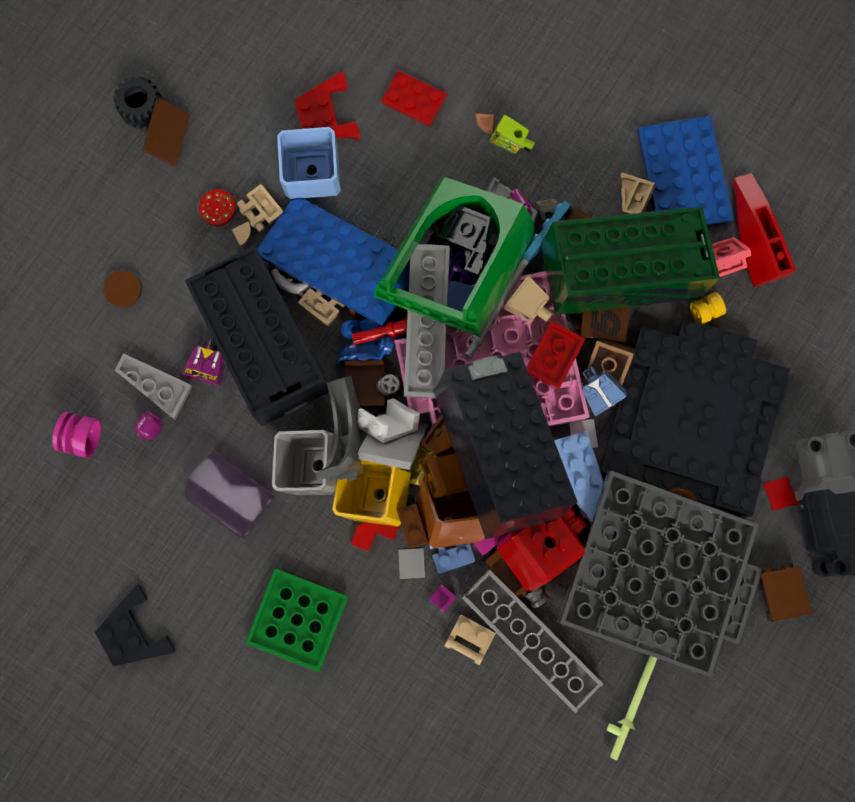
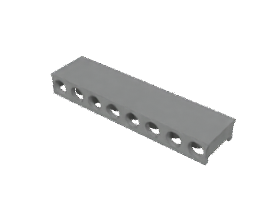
M488 569L461 597L575 713L603 685L491 570Z

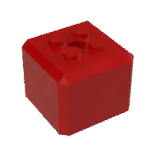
M563 517L511 532L498 541L496 547L524 589L528 591H534L548 583L585 555V547ZM545 538L551 539L553 542L552 548L546 546Z

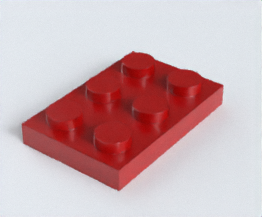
M398 70L381 101L382 104L430 127L444 103L447 93Z
M551 320L526 367L529 375L559 390L585 338Z

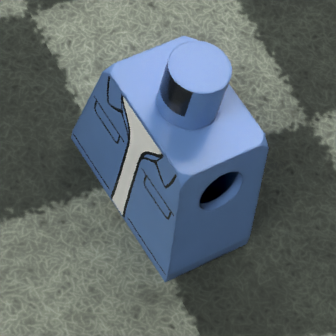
M591 366L583 372L588 381L583 384L582 390L595 416L627 396V391L608 371L605 370L597 374Z

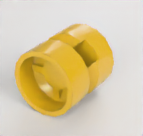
M717 292L705 296L704 300L698 299L690 303L692 316L700 324L711 321L712 317L718 318L726 314L724 301Z

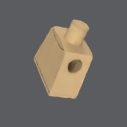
M529 276L526 277L504 307L506 311L531 323L536 316L547 322L553 314L552 311L544 306L549 300V296Z

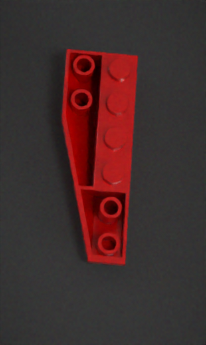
M752 173L734 178L739 240L750 248L751 256L746 257V264L753 287L789 277L796 271L777 220Z

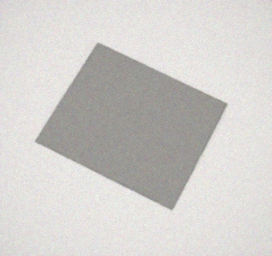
M424 548L398 550L400 579L425 578Z

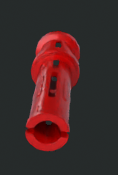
M407 317L404 320L393 323L390 321L386 326L352 333L354 345L386 336L395 338L396 335L407 333Z

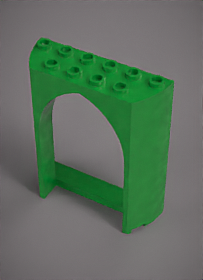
M447 177L442 178L434 187L376 286L374 297L481 337L535 233L530 213L524 204ZM459 205L491 217L499 235L496 247L467 299L463 312L394 287L426 230L437 219L454 211Z

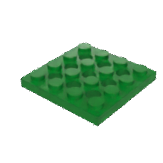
M275 568L245 644L320 672L349 596ZM285 588L290 589L292 592V596L288 600H284L281 596V592ZM303 595L310 598V604L307 607H303L299 603ZM321 602L328 605V612L325 614H321L318 611V605ZM277 607L284 609V616L281 619L274 616V610ZM295 614H299L303 618V622L299 626L294 625L292 622V617ZM314 621H318L321 624V630L318 633H314L310 629V625ZM269 626H274L277 629L275 637L267 635L266 631ZM288 633L295 635L296 639L292 645L285 642V636ZM306 640H310L314 644V648L310 652L305 651L303 648V643Z

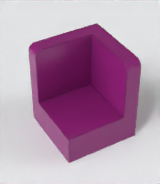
M441 584L429 600L442 612H445L457 597Z

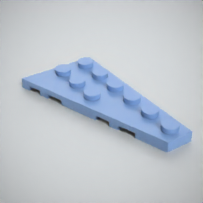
M585 431L554 441L577 498V505L581 509L580 513L583 518H587L589 523L592 524L596 512L595 507L604 481L588 433Z

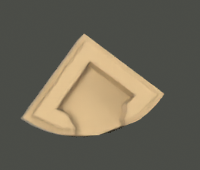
M249 221L232 229L241 247L247 244L251 235Z

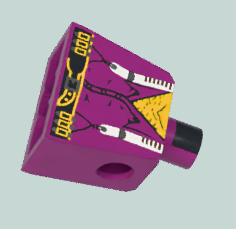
M208 339L206 348L198 346L194 348L182 374L188 378L221 387L224 359L221 353L217 352L218 347L213 339Z

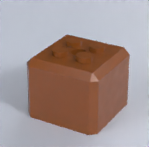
M424 476L416 505L428 544L433 548H441L483 541L485 537L469 491L433 499Z

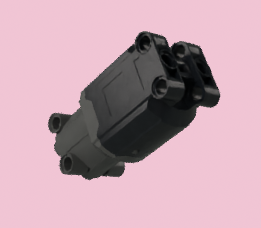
M855 431L846 433L835 432L797 440L796 444L790 447L789 455L793 460L798 461L802 481L794 494L805 549L818 559L813 562L812 570L815 575L820 577L855 575ZM822 563L826 565L827 571L825 573L821 570Z

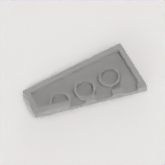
M124 353L115 369L117 373L174 420H176L193 387Z

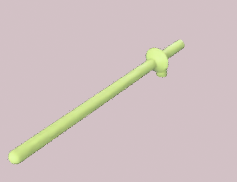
M649 656L626 717L618 721V723L622 724V727L619 728L611 723L608 725L607 731L618 736L610 755L615 760H618L629 729L635 730L633 719L657 661L655 657Z

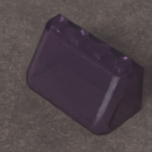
M213 452L188 476L184 490L185 497L192 504L243 539L253 530L274 500V496L270 491L263 489L253 479L242 474L238 468L231 466L224 458L217 456Z

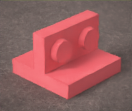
M732 237L712 244L720 277L747 268L746 257L751 256L750 248L738 239Z

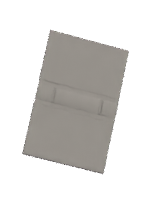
M419 422L418 431L385 443L367 434L358 451L359 459L410 470L428 424Z

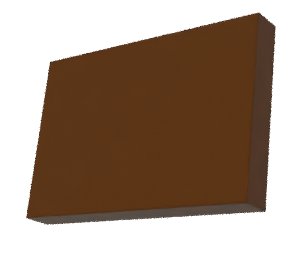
M160 98L156 99L142 151L171 166H176L190 115Z

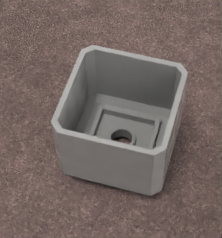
M325 430L279 431L274 436L272 487L276 491L294 495H335L337 480L321 479L320 472L316 468L319 461L323 462V468L329 462L333 450L334 433Z

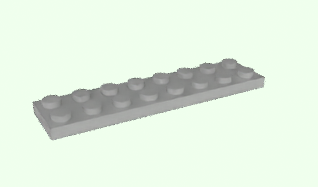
M417 245L410 257V293L447 306L450 246ZM409 310L407 317L404 397L436 398L433 391L445 369L446 324Z

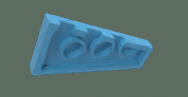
M567 201L556 206L553 211L555 214L551 219L548 218L543 223V230L540 234H535L531 239L530 243L532 244L525 250L521 260L526 259L529 262L526 269L542 251L541 243L552 222L564 221L565 216L570 215L574 211L571 204Z

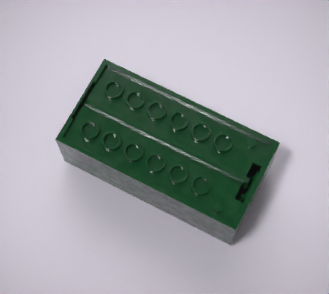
M703 207L552 222L541 243L555 315L701 299L720 279Z

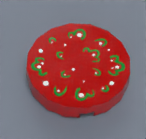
M214 189L202 196L198 209L205 222L212 226H223L234 218L236 203L230 193L221 189Z

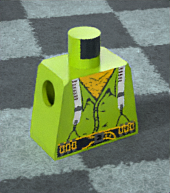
M505 114L489 142L515 154L520 148L530 153L535 142L526 138L529 130Z

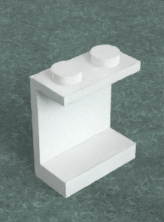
M390 399L387 401L386 414L378 417L362 408L359 409L357 423L361 430L385 443L418 431L420 413L395 399Z

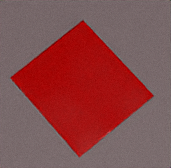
M787 476L763 483L772 511L796 504Z

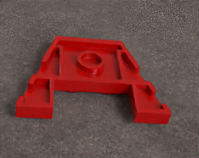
M344 71L295 99L302 129L330 127L338 138L360 139L356 121L337 125L330 93L348 89Z

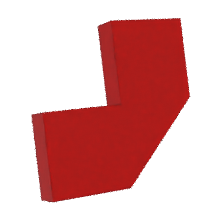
M363 523L357 526L351 545L369 551L376 534L395 540L400 525Z

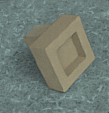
M555 199L536 202V207L542 221L546 220L545 215L547 212H551V217L555 214L553 211L558 205Z

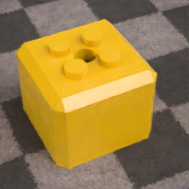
M361 460L364 472L358 475V479L348 482L346 478L337 480L332 508L335 515L355 521L399 526L401 524L397 509L406 507L411 473L408 469ZM383 489L385 495L381 500H378L377 493Z

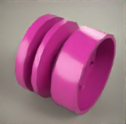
M69 412L62 413L53 432L52 442L54 450L67 454L73 452L74 455L85 458L92 457L100 439V420L87 416L81 418L80 415Z

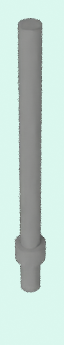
M522 259L517 266L482 336L474 335L471 339L472 343L465 353L467 357L472 358L478 346L483 344L484 336L529 262L526 259Z

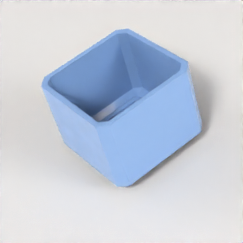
M330 127L282 130L277 135L280 182L285 195L290 199L337 196L341 191L338 145L334 130ZM313 167L317 169V172L314 175H309L307 170Z

